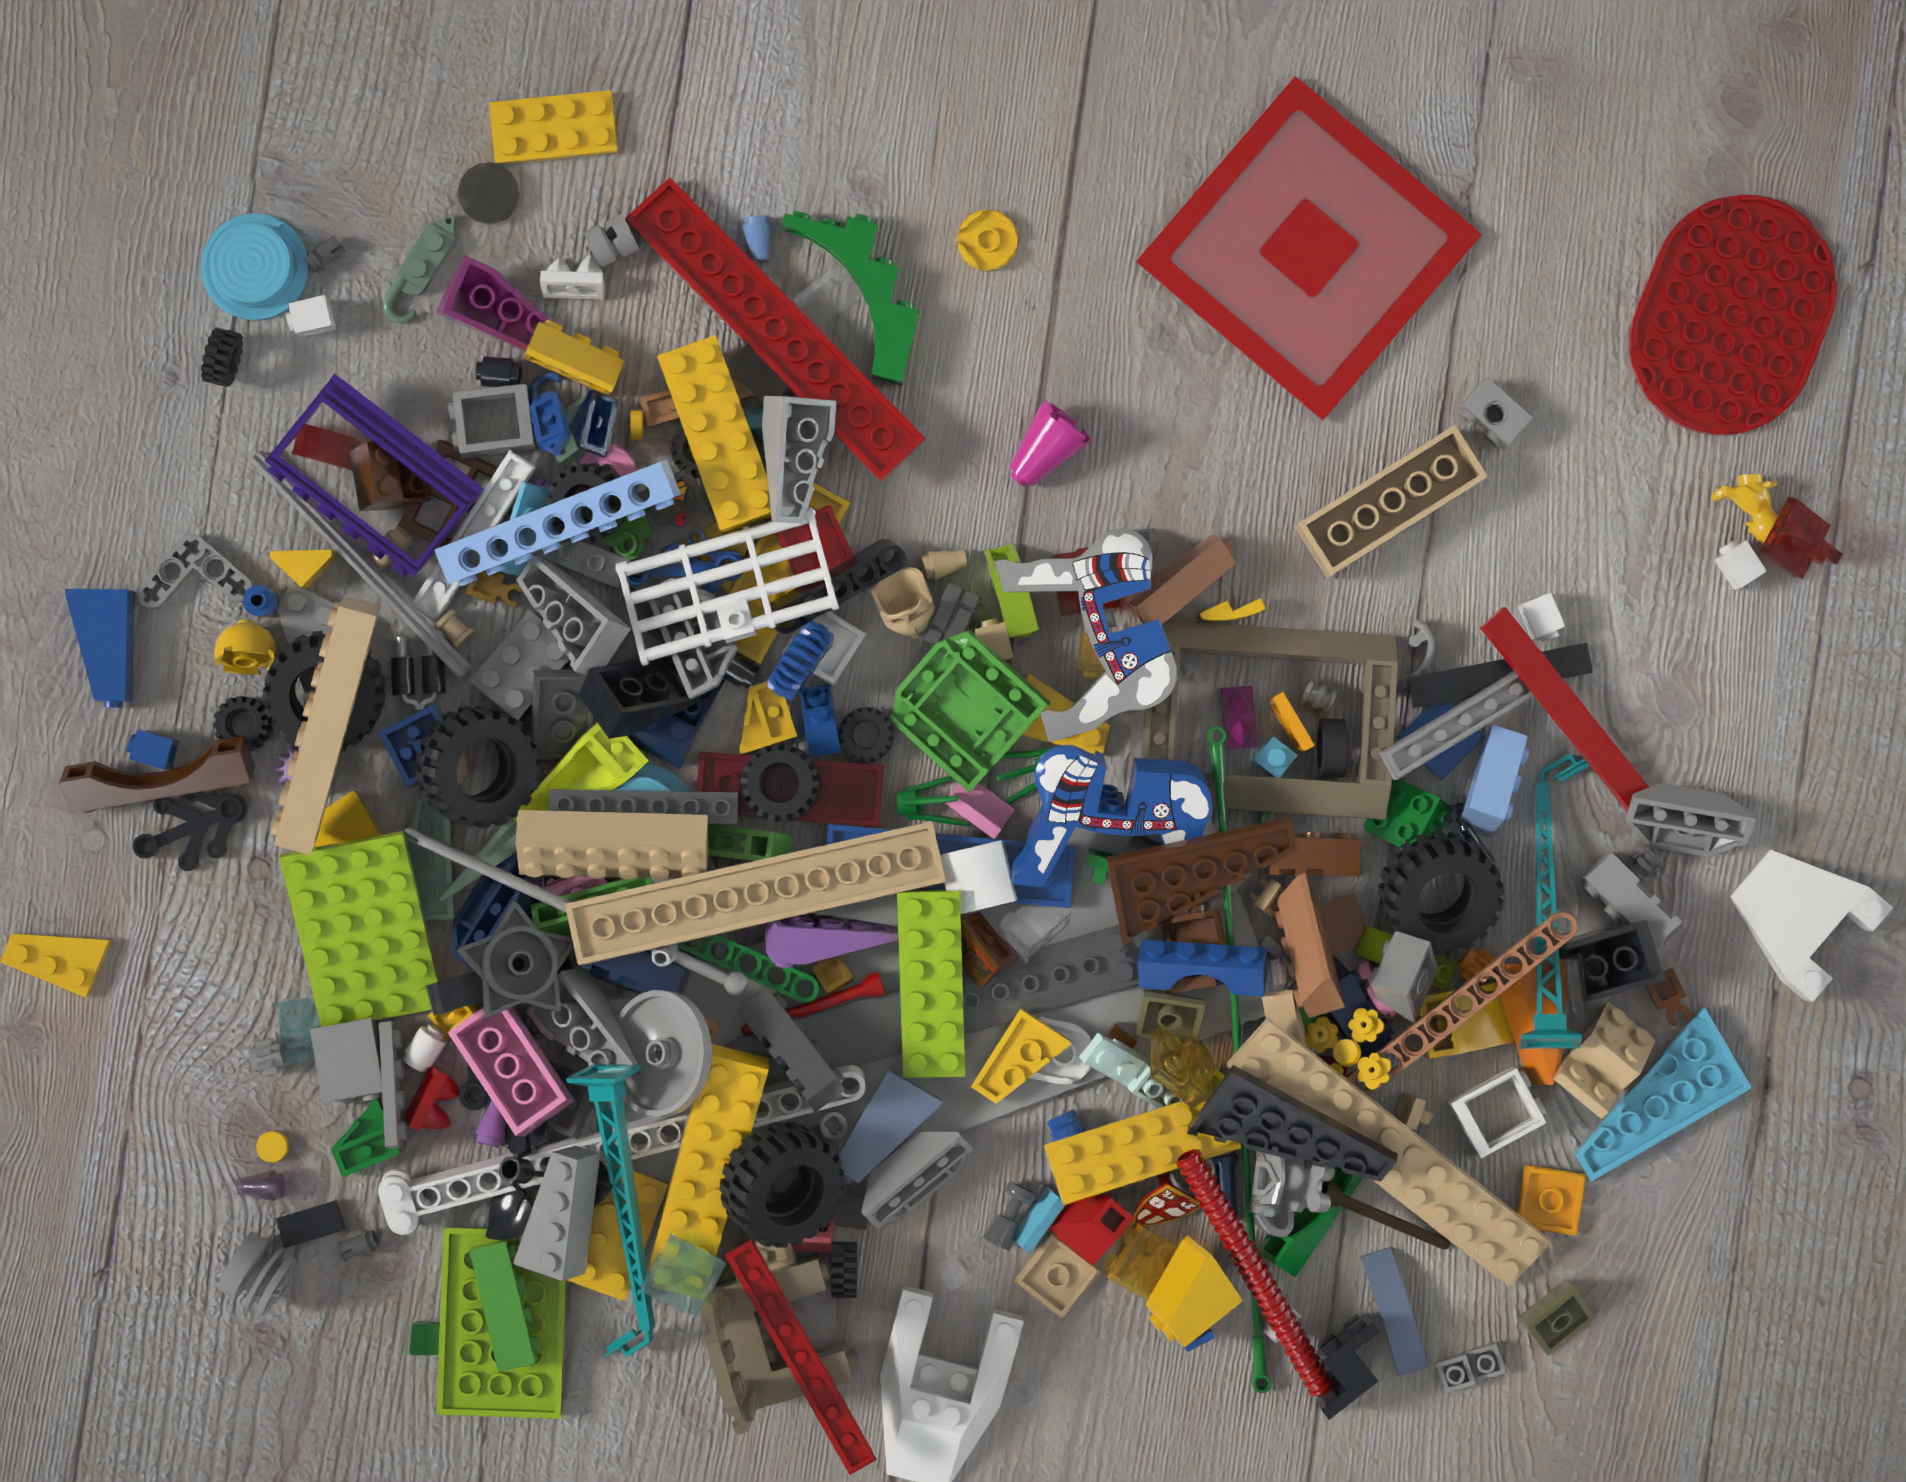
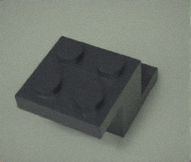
M1358 1314L1351 1317L1343 1325L1345 1329L1337 1336L1332 1333L1319 1343L1321 1348L1316 1351L1338 1380L1330 1390L1315 1399L1328 1420L1378 1382L1355 1352L1380 1333L1366 1314H1363L1361 1317Z

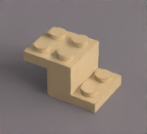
M1606 1002L1600 1008L1593 1024L1581 1035L1580 1049L1567 1050L1553 1078L1601 1119L1609 1113L1616 1096L1641 1074L1655 1043V1040L1646 1030L1638 1027L1626 1017L1623 1011L1615 1008L1609 1002Z

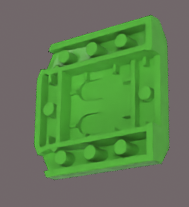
M967 630L937 642L898 686L893 713L890 715V722L970 793L1038 718L1040 712H1043L1051 702L975 633Z

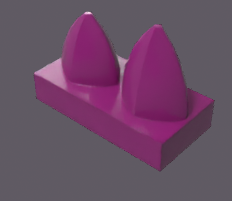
M1252 685L1221 688L1226 750L1258 747Z

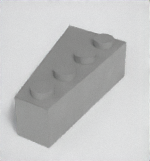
M532 555L533 559L528 561L516 581L534 609L538 610L544 619L542 622L546 628L552 631L558 640L557 645L562 653L567 654L571 661V667L576 673L587 676L591 668L606 666L631 628L555 563Z

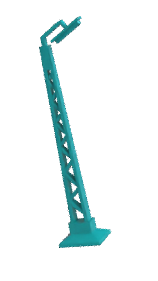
M1571 754L1541 769L1539 773L1540 782H1536V926L1547 918L1543 912L1550 905L1551 914L1556 912L1549 782H1545V774L1571 761L1572 766L1554 775V781L1563 782L1590 767L1585 759L1576 762ZM1545 814V817L1541 820V815ZM1541 836L1546 840L1542 845ZM1546 849L1548 851V859L1542 854ZM1541 861L1548 868L1542 874ZM1548 876L1550 889L1542 882ZM1541 890L1549 897L1542 906ZM1556 919V921L1554 922V927L1558 931ZM1539 936L1536 937L1537 953L1544 951L1543 947L1547 944L1546 940H1542V937ZM1559 948L1553 952L1554 959L1550 955L1545 959L1554 969L1543 978L1542 962L1536 966L1537 1014H1534L1533 1017L1534 1030L1522 1034L1519 1049H1580L1582 1036L1579 1033L1567 1030L1566 1014H1563ZM1554 976L1556 997L1543 987ZM1542 995L1557 1006V1014H1542Z
M592 1064L566 1078L567 1083L588 1086L590 1101L595 1103L640 1328L637 1332L635 1329H631L606 1347L608 1352L604 1354L605 1357L618 1348L622 1350L626 1357H629L653 1340L652 1329L655 1328L623 1098L627 1096L624 1080L641 1070L642 1064ZM607 1102H611L612 1111L608 1108ZM644 1330L645 1340L630 1350L626 1343Z

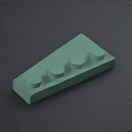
M418 797L411 828L453 847L451 820L433 810L428 805L429 799ZM410 841L408 851L425 921L455 919V893L446 900L440 901V896L454 881L453 860Z

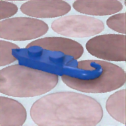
M545 372L537 376L529 386L528 394L531 404L529 408L537 445L543 452L547 450L559 456L565 441L570 439L563 402L557 392L550 391L541 394L540 389L549 380L554 379L559 383L562 379L558 373Z

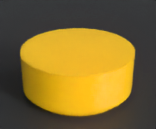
M631 410L630 440L641 441L643 439V411Z
M268 1131L259 1137L256 1150L259 1157L264 1161L277 1162L287 1155L289 1141L280 1131Z

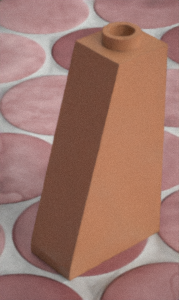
M1212 534L1152 576L1150 590L1127 596L1123 599L1139 623L1144 624L1160 619L1161 624H1164L1236 564L1232 557L1235 551L1225 537L1220 539Z

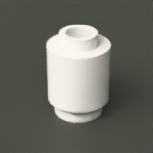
M429 1024L428 1027L420 1026L405 1050L406 1055L403 1060L412 1068L425 1072L427 1067H432L446 1045L447 1041L443 1038L445 1033L432 1024Z

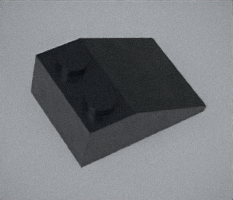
M667 656L648 661L649 664L642 666L639 660L590 669L579 692V696L608 739L634 735L696 703V697L693 699L688 697L679 673Z
M1646 920L1576 935L1559 948V958L1569 959L1571 994L1575 1005L1666 980Z

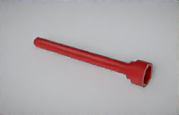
M877 971L866 975L867 978L861 980V984L835 992L830 996L826 995L811 1002L786 1009L785 1011L790 1018H793L795 1015L801 1018L864 995L867 998L871 996L877 998L886 995L880 974ZM747 1024L741 1027L743 1035L749 1036L754 1034Z

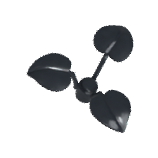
M548 1120L525 1137L515 1136L506 1122L505 1144L508 1150L513 1153V1157H506L502 1160L499 1166V1174L504 1181L508 1182L509 1186H513L516 1190L493 1197L489 1208L486 1238L506 1240L524 1234L533 1204L525 1200L527 1192L519 1184L528 1183L534 1176L544 1177L545 1174L543 1171L535 1170L532 1162L524 1159V1157L532 1152L531 1147L540 1146L544 1142L548 1132ZM600 1160L594 1208L604 1201L611 1193L613 1187L610 1183L608 1168Z

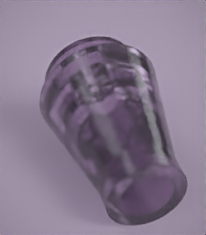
M275 1170L247 1177H239L236 1182V1191L239 1196H250L275 1201L277 1198H282L285 1193V1178L282 1173H277Z

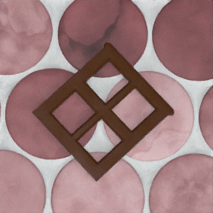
M442 439L437 441L438 446L435 451L445 459L448 456L470 467L467 476L473 481L478 471L492 478L498 469L497 466L479 457L462 459L459 450L454 451L452 444ZM429 485L431 496L451 505L439 532L415 521L423 503L407 506L398 526L432 543L459 507ZM447 537L440 547L450 544L452 539Z

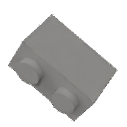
M1395 931L1391 941L1387 940L1383 947V960L1379 968H1374L1370 978V985H1372L1376 999L1407 1020L1415 1022L1437 973L1438 966L1431 942Z

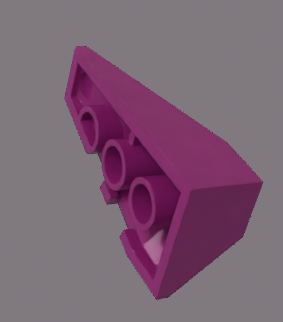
M468 256L464 257L448 283L436 311L437 314L525 352L539 322L545 324L546 320H549L540 310H537L525 299L523 294L510 285L496 269Z

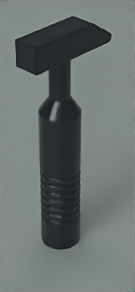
M1463 802L1451 805L1445 816L1446 821L1449 824L1456 821L1460 826L1462 836L1474 841L1494 863V858L1473 828L1461 819L1459 813L1464 805Z

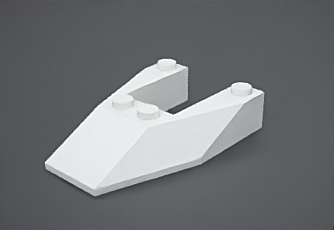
M903 1285L880 1374L887 1474L915 1482H952L1000 1408L1024 1319L1022 1315L993 1308L978 1368L921 1354L919 1351L933 1300V1292Z

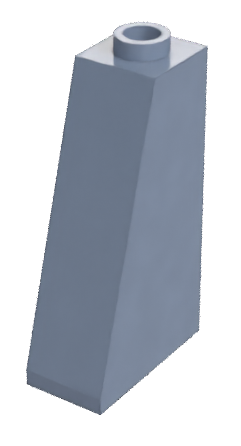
M889 1068L838 1154L842 1162L841 1169L844 1170V1182L850 1184L854 1180L859 1183L939 1108L942 1099L907 1078H903V1076Z

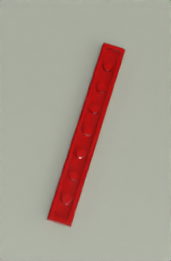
M1506 607L1500 608L1479 628L1628 812L1633 794L1647 789L1649 786Z
M750 1239L726 1253L725 1256L849 1475L876 1461V1454L755 1241Z

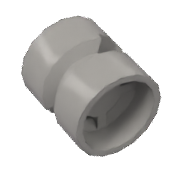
M622 213L607 220L606 227L604 228L597 225L583 232L601 269L616 262L618 255L626 257L640 250Z

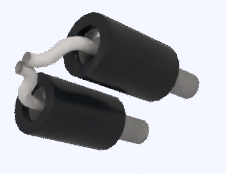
M397 636L396 658H390L392 696H402L405 703L415 706V710L424 709L425 704L435 700L436 694L446 693L444 662L427 645V656L421 657L423 694H432V696L424 699L419 706L417 701L406 697L415 695L413 657H407L406 636Z

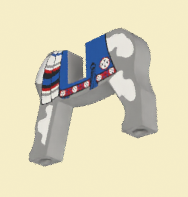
M1118 528L1107 531L1077 558L1040 559L1030 563H1015L1006 559L995 561L1004 592L1078 591L1081 613L1089 640L1099 661L1106 670L1071 709L1067 711H1054L1050 709L1040 712L1049 743L1096 729L1106 720L1123 711L1153 707L1164 701L1175 688L1178 668L1160 619L1113 633L1111 628L1117 626L1112 609H1105L1104 603L1151 589L1152 550L1146 539L1133 530Z

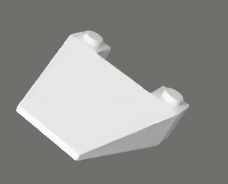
M1769 850L1730 896L1779 979L1800 998L1813 1002L1833 979L1814 963L1810 957L1840 921L1847 916L1861 929L1874 931L1893 909L1889 903L1868 886L1773 850Z

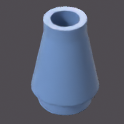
M769 215L744 217L745 225H742L751 260L769 259L773 224L769 222Z

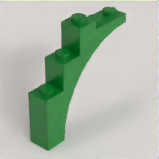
M793 211L792 215L785 213L782 222L783 231L806 238L826 250L846 268L857 283L869 307L874 326L875 355L872 378L902 386L920 310L914 309L915 304L903 300H897V304L891 303L899 274V267L894 266V261L887 258L876 257V261L871 260L878 232V223H873L872 217L856 214L855 218L847 217L845 228L840 227V222L832 219L823 218L822 222L810 220L811 215L803 212Z

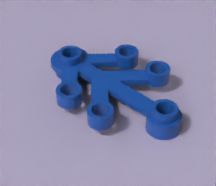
M694 527L687 533V541L690 545L699 543L692 539L693 532L701 534V542L709 540L705 530L701 527ZM665 529L657 535L656 542L663 549L671 551L678 549L679 545H682L676 540V535L672 530ZM662 534H668L671 537L670 544L662 542ZM721 549L706 553L713 559L711 561H701L696 556L689 558L693 574L723 566L726 560H732L733 562L744 560L742 555L734 550L722 551ZM671 563L644 571L643 577H638L634 574L627 576L631 585L641 586L649 578L683 575L686 577L683 563ZM743 573L710 582L700 589L714 594L724 581L737 580Z

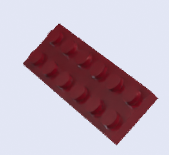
M699 751L696 792L739 793V816L763 818L750 809L742 794L741 777L744 772L743 768L752 755ZM812 760L820 775L819 795L807 813L792 821L880 827L884 765ZM783 764L772 766L763 776V790L772 800L787 801L798 791V775L790 766Z

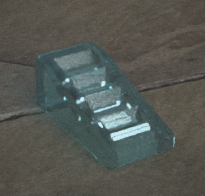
M308 998L277 1003L284 1064L290 1065L315 1060L310 1035L313 1023ZM302 1008L301 1015L286 1016V1011ZM303 1021L304 1027L289 1029L288 1023ZM305 1033V1039L291 1042V1035ZM306 1045V1052L293 1054L292 1048Z

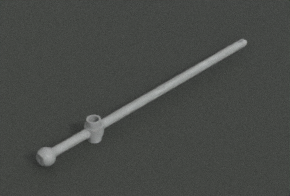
M413 828L405 829V839L559 910L566 912L565 904L572 902ZM678 944L649 950L655 965L665 967L675 962L725 985L726 992L733 996L741 995L748 982L746 976L741 972L726 973L679 951Z

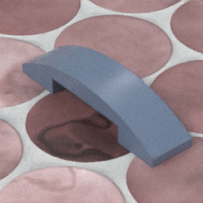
M1391 1248L1360 1256L1377 1304L1398 1376L1428 1367L1414 1315Z

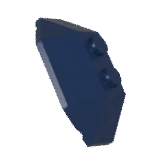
M517 851L495 866L542 888V876L530 877L519 875ZM482 875L453 921L452 956L471 967L457 952L458 948L492 936L512 902H517L531 919L530 905L541 901L488 876Z

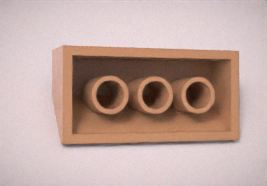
M1302 873L1277 898L1279 911L1275 912V917L1279 929H1284L1285 937H1281V942L1286 956L1290 955L1292 961L1287 964V968L1292 982H1297L1298 989L1293 990L1298 1008L1304 1007L1308 1017L1311 1018L1344 1008L1345 1005L1320 903L1306 874Z

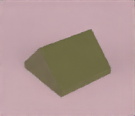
M1142 989L1135 1037L1196 1047L1206 1001L1200 998Z
M1565 1279L1517 1317L1547 1356L1596 1318L1577 1289Z

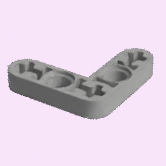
M188 534L179 540L141 584L137 597L139 602L146 608L159 609L169 601L194 570H197L229 599L243 603L244 595L239 593L234 595L233 593L236 589L229 582H225L224 587L221 585L222 582L229 578L232 570L235 574L230 577L238 583L245 581L244 589L246 591L254 586V583L204 538L195 534ZM198 541L197 548L200 552L197 555L191 553L185 559L191 562L187 567L183 561L176 558V555L179 553L180 556L184 557L189 552V548L186 545L189 542L195 544ZM213 560H221L225 567L223 574L218 577L211 576L208 571L209 564ZM176 563L181 568V575L172 581L166 577L165 569L169 564ZM157 577L165 584L171 586L168 590L165 587L159 589L157 592L159 600L157 602L153 600L147 601L149 595L146 593L147 590H155L161 584L155 581Z

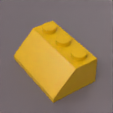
M546 320L545 324L541 322L537 324L523 356L524 359L607 396L612 393L625 361L619 358L620 352L603 345L602 350L590 345L592 341L590 338L575 333L573 337L562 332L564 327L552 321Z

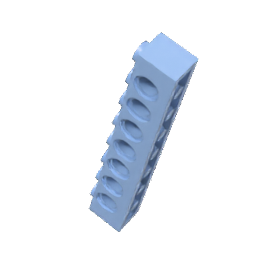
M664 460L434 550L448 584L458 581L459 585L463 586L478 580L476 574L486 570L489 576L504 570L503 563L514 559L517 565L533 559L531 553L542 548L543 553L546 554L561 548L559 541L570 538L571 542L574 543L590 537L588 534L590 529L598 527L600 532L618 526L616 519L627 516L628 521L642 517L646 515L644 509L655 505L656 509L660 510L673 505V497L681 495L668 460ZM640 484H644L649 488L650 496L648 500H643L638 496L637 489ZM611 495H615L621 500L619 511H615L610 507L609 499ZM583 506H587L592 510L593 518L591 522H587L582 518L581 509ZM555 517L561 518L564 522L565 528L562 533L557 532L553 527ZM527 528H531L536 533L534 544L529 543L525 538ZM499 539L505 540L508 544L506 555L500 553L497 548ZM471 550L479 553V565H475L470 561L469 553Z

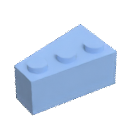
M1492 725L1486 732L1473 769L1474 776L1470 790H1466L1463 798L1466 800L1464 811L1460 815L1465 823L1470 824L1476 834L1490 838L1504 820H1509L1514 804L1510 803L1512 793L1517 792L1522 777L1517 775L1519 766L1525 764L1529 753V748L1525 747L1528 736L1496 725ZM1455 822L1454 827L1460 828L1458 823Z

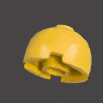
M244 619L237 621L236 624L225 628L216 639L214 663L217 668L219 664L224 665V671L227 673L254 675L259 674L257 668L266 666L267 671H269L275 657H277L276 643L272 634L264 627L255 624L252 620Z

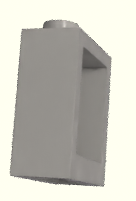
M527 384L452 393L453 402H448L450 420H456L457 432H452L454 451L459 450L462 459L507 454L509 450L515 453L536 450ZM510 397L516 398L520 438L468 444L463 403Z

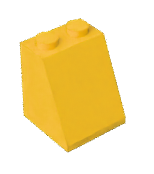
M1187 1235L1181 1241L1145 1305L1152 1314L1148 1318L1159 1332L1162 1331L1171 1343L1176 1340L1185 1348L1243 1300L1212 1254Z

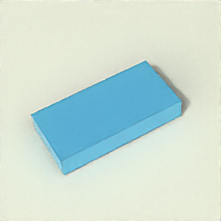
M1046 1187L1017 1226L1013 1240L1027 1252H1032L1065 1207L1060 1196Z

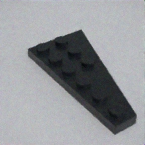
M1232 1065L1190 1123L1187 1130L1189 1135L1198 1136V1133L1214 1136V1141L1226 1143L1227 1140L1244 1144L1246 1149L1290 1160H1295V1157L1311 1160V1165L1323 1168L1324 1164L1341 1168L1344 1173L1379 1182L1392 1169L1398 1158L1396 1152L1235 1065Z

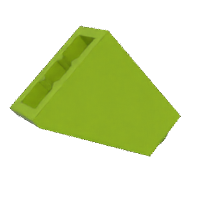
M1010 543L985 550L984 555L1009 638H1025L1030 636L1033 631L1039 630L1029 592H1004L995 561L1002 559L1021 563L1014 544Z

